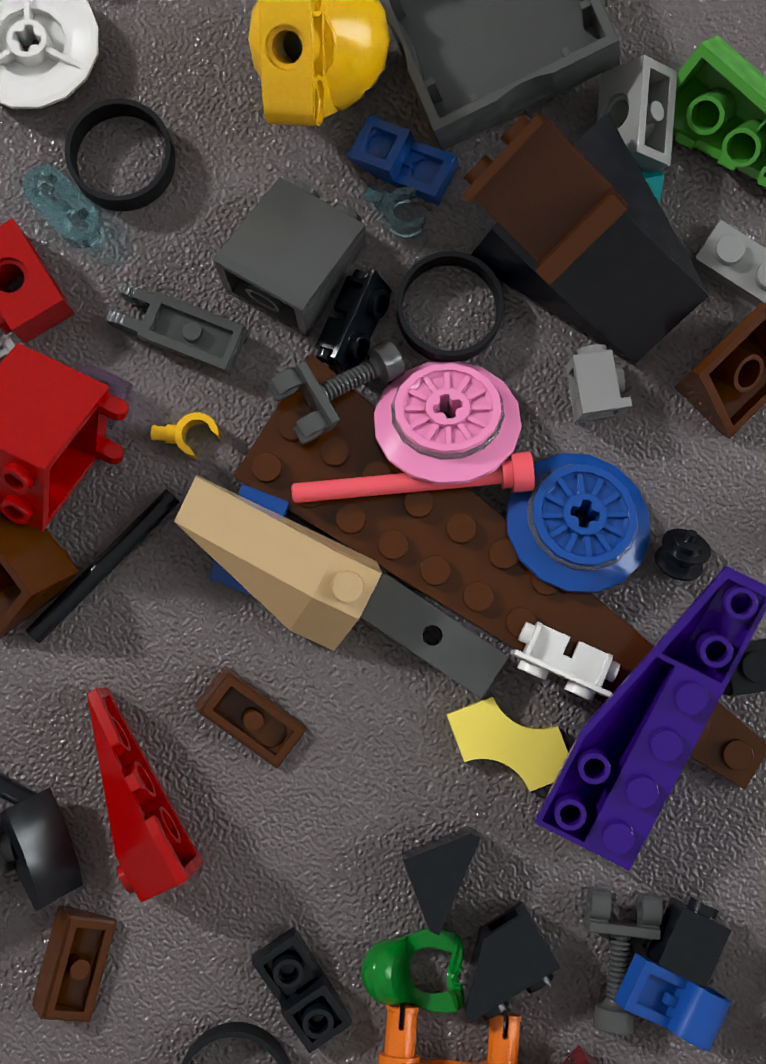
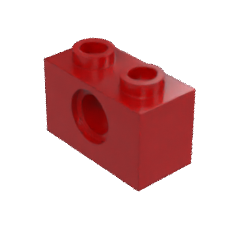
M12 218L0 225V329L6 335L14 332L22 341L28 343L71 317L75 312L28 236ZM18 276H24V282L17 291L6 292L10 280Z

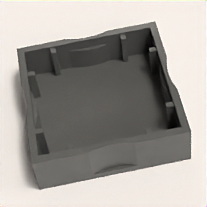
M379 0L385 10L387 23L407 65V70L443 150L620 64L619 39L601 0Z

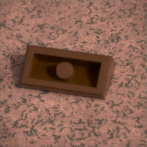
M58 906L32 1000V1007L41 1019L91 1021L117 923L115 918L69 906Z

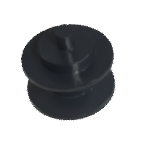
M671 529L663 535L662 546L657 549L654 558L658 568L670 578L681 581H693L701 576L703 564L711 556V548L706 540L694 530Z

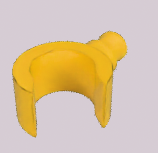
M199 412L185 415L179 420L177 425H152L151 427L152 441L160 440L165 441L166 444H177L185 455L195 460H198L197 456L186 444V434L192 426L197 424L206 425L220 440H222V435L215 421L210 416Z

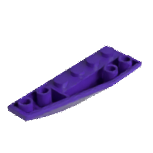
M727 566L719 572L581 728L534 819L536 824L630 871L766 612V585Z

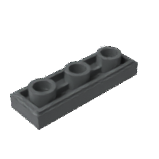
M383 573L360 616L480 699H482L509 658V656L386 573ZM428 626L438 628L441 633V639L436 645H428L423 640V631Z

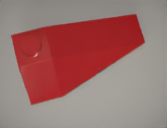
M107 687L96 688L87 693L114 850L116 858L120 863L116 870L126 891L130 894L135 892L140 902H143L187 881L203 861Z

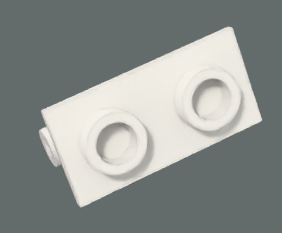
M538 621L535 625L528 622L524 624L518 640L526 644L523 652L519 650H511L510 655L521 659L517 667L518 669L543 680H546L549 672L568 680L564 688L565 690L592 702L596 693L601 696H611L612 692L601 687L604 680L613 682L620 669V664L613 661L612 654L605 653L578 641L572 657H567L563 653L570 636L549 628Z

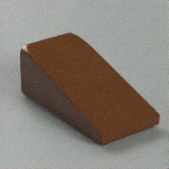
M226 665L216 675L195 704L198 713L276 769H278L307 730L306 726Z

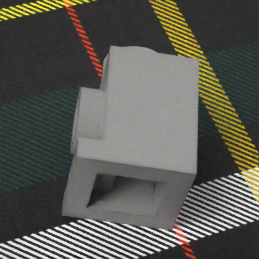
M606 344L588 345L578 349L577 355H573L565 367L574 422L623 416L632 407L631 396L620 397V393L625 391V375L622 365L620 363L615 364L613 350H607Z

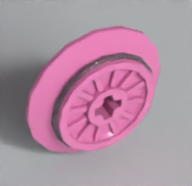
M460 361L426 362L405 371L403 376L395 379L383 390L374 411L376 441L388 461L412 478L437 485L470 483L495 472L514 452L522 428L519 404L505 382L483 367ZM442 412H448L451 418H447Z

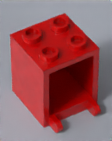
M17 343L0 362V512L17 524H27L43 532L97 459L109 464H119L123 460L124 449L121 445L106 438L107 417L116 421L125 419L128 415L129 406L125 400L109 393L110 386L20 343Z

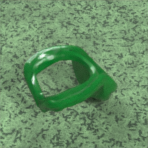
M425 928L408 936L381 940L369 949L361 967L363 986L374 1000L383 1004L398 1005L412 1003L431 1012H457L464 1006V989L458 980V974L463 964L462 940L456 932L442 928L440 935L430 932L429 928ZM422 948H436L452 953L446 977L449 992L426 993L414 986L410 976V962L418 950Z

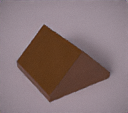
M760 303L674 387L723 436L729 439L766 403L765 303Z

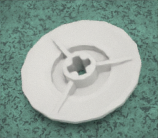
M0 0V104L12 109H42L67 99L88 79L99 54V27L88 1ZM33 40H38L39 45H32ZM30 46L28 51H24L22 47Z

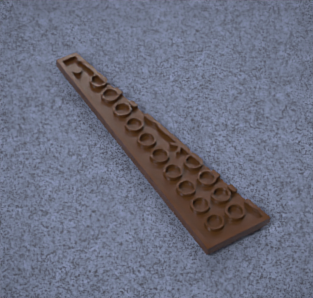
M312 353L309 355L306 363L319 384L337 376ZM354 389L329 401L340 418L335 428L305 444L300 442L293 428L297 426L296 422L313 411L301 391L280 401L234 474V478L241 483L288 501L290 503L288 509L290 513L342 545L377 561L379 567L514 650L523 652L526 644L518 640L524 624L528 622L535 625L538 621L549 628L570 636L563 653L567 657H572L578 641L605 653L612 654L613 661L620 664V669L613 682L604 680L601 688L613 693L654 647L592 593L565 592L540 581L518 559L507 535V520L468 487L295 503L292 499L291 490L293 483L404 473L388 461L376 441L374 411L376 408ZM597 693L594 699L602 704L609 698ZM718 702L689 757L739 788L746 789L766 755V742Z

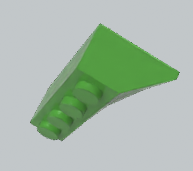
M717 35L701 42L677 73L673 137H675L676 142L690 149L696 148L714 157L720 165L732 171L738 170L758 180L757 184L766 188V77Z

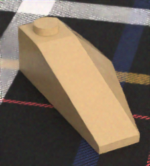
M196 475L174 520L185 533L287 629L335 651L359 620L382 575L377 561Z

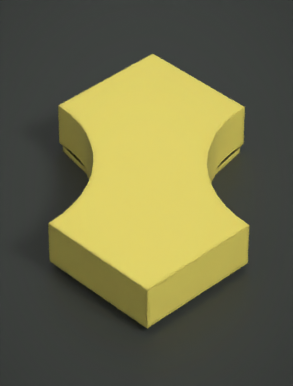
M492 696L446 713L464 762L476 759H489L501 762L518 774L529 792L552 784L568 755V750L557 725L540 728H529L519 725L500 710Z

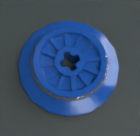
M561 453L534 464L535 484L533 491L511 493L506 505L507 535L518 559L540 581L565 592L597 593L621 584L642 563L650 541L649 511L637 486L615 465L592 455ZM577 510L584 512V520L589 522L585 528L578 526L579 519L573 516Z

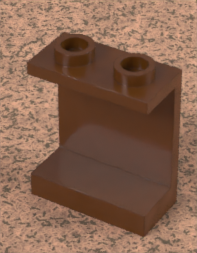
M541 112L531 121L522 114L501 136L507 147L498 157L492 161L485 154L463 177L470 184V187L461 197L467 203L474 198L538 263L535 271L551 285L628 209V201Z

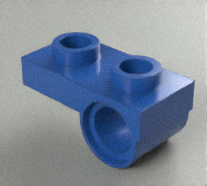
M635 953L614 999V1002L624 1010L667 1028L681 1039L705 1051H710L731 1005V1001L710 986L704 988L659 966L655 961L638 953Z

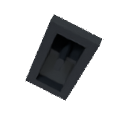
M468 826L402 852L403 863L429 931L440 935L480 841L478 832Z

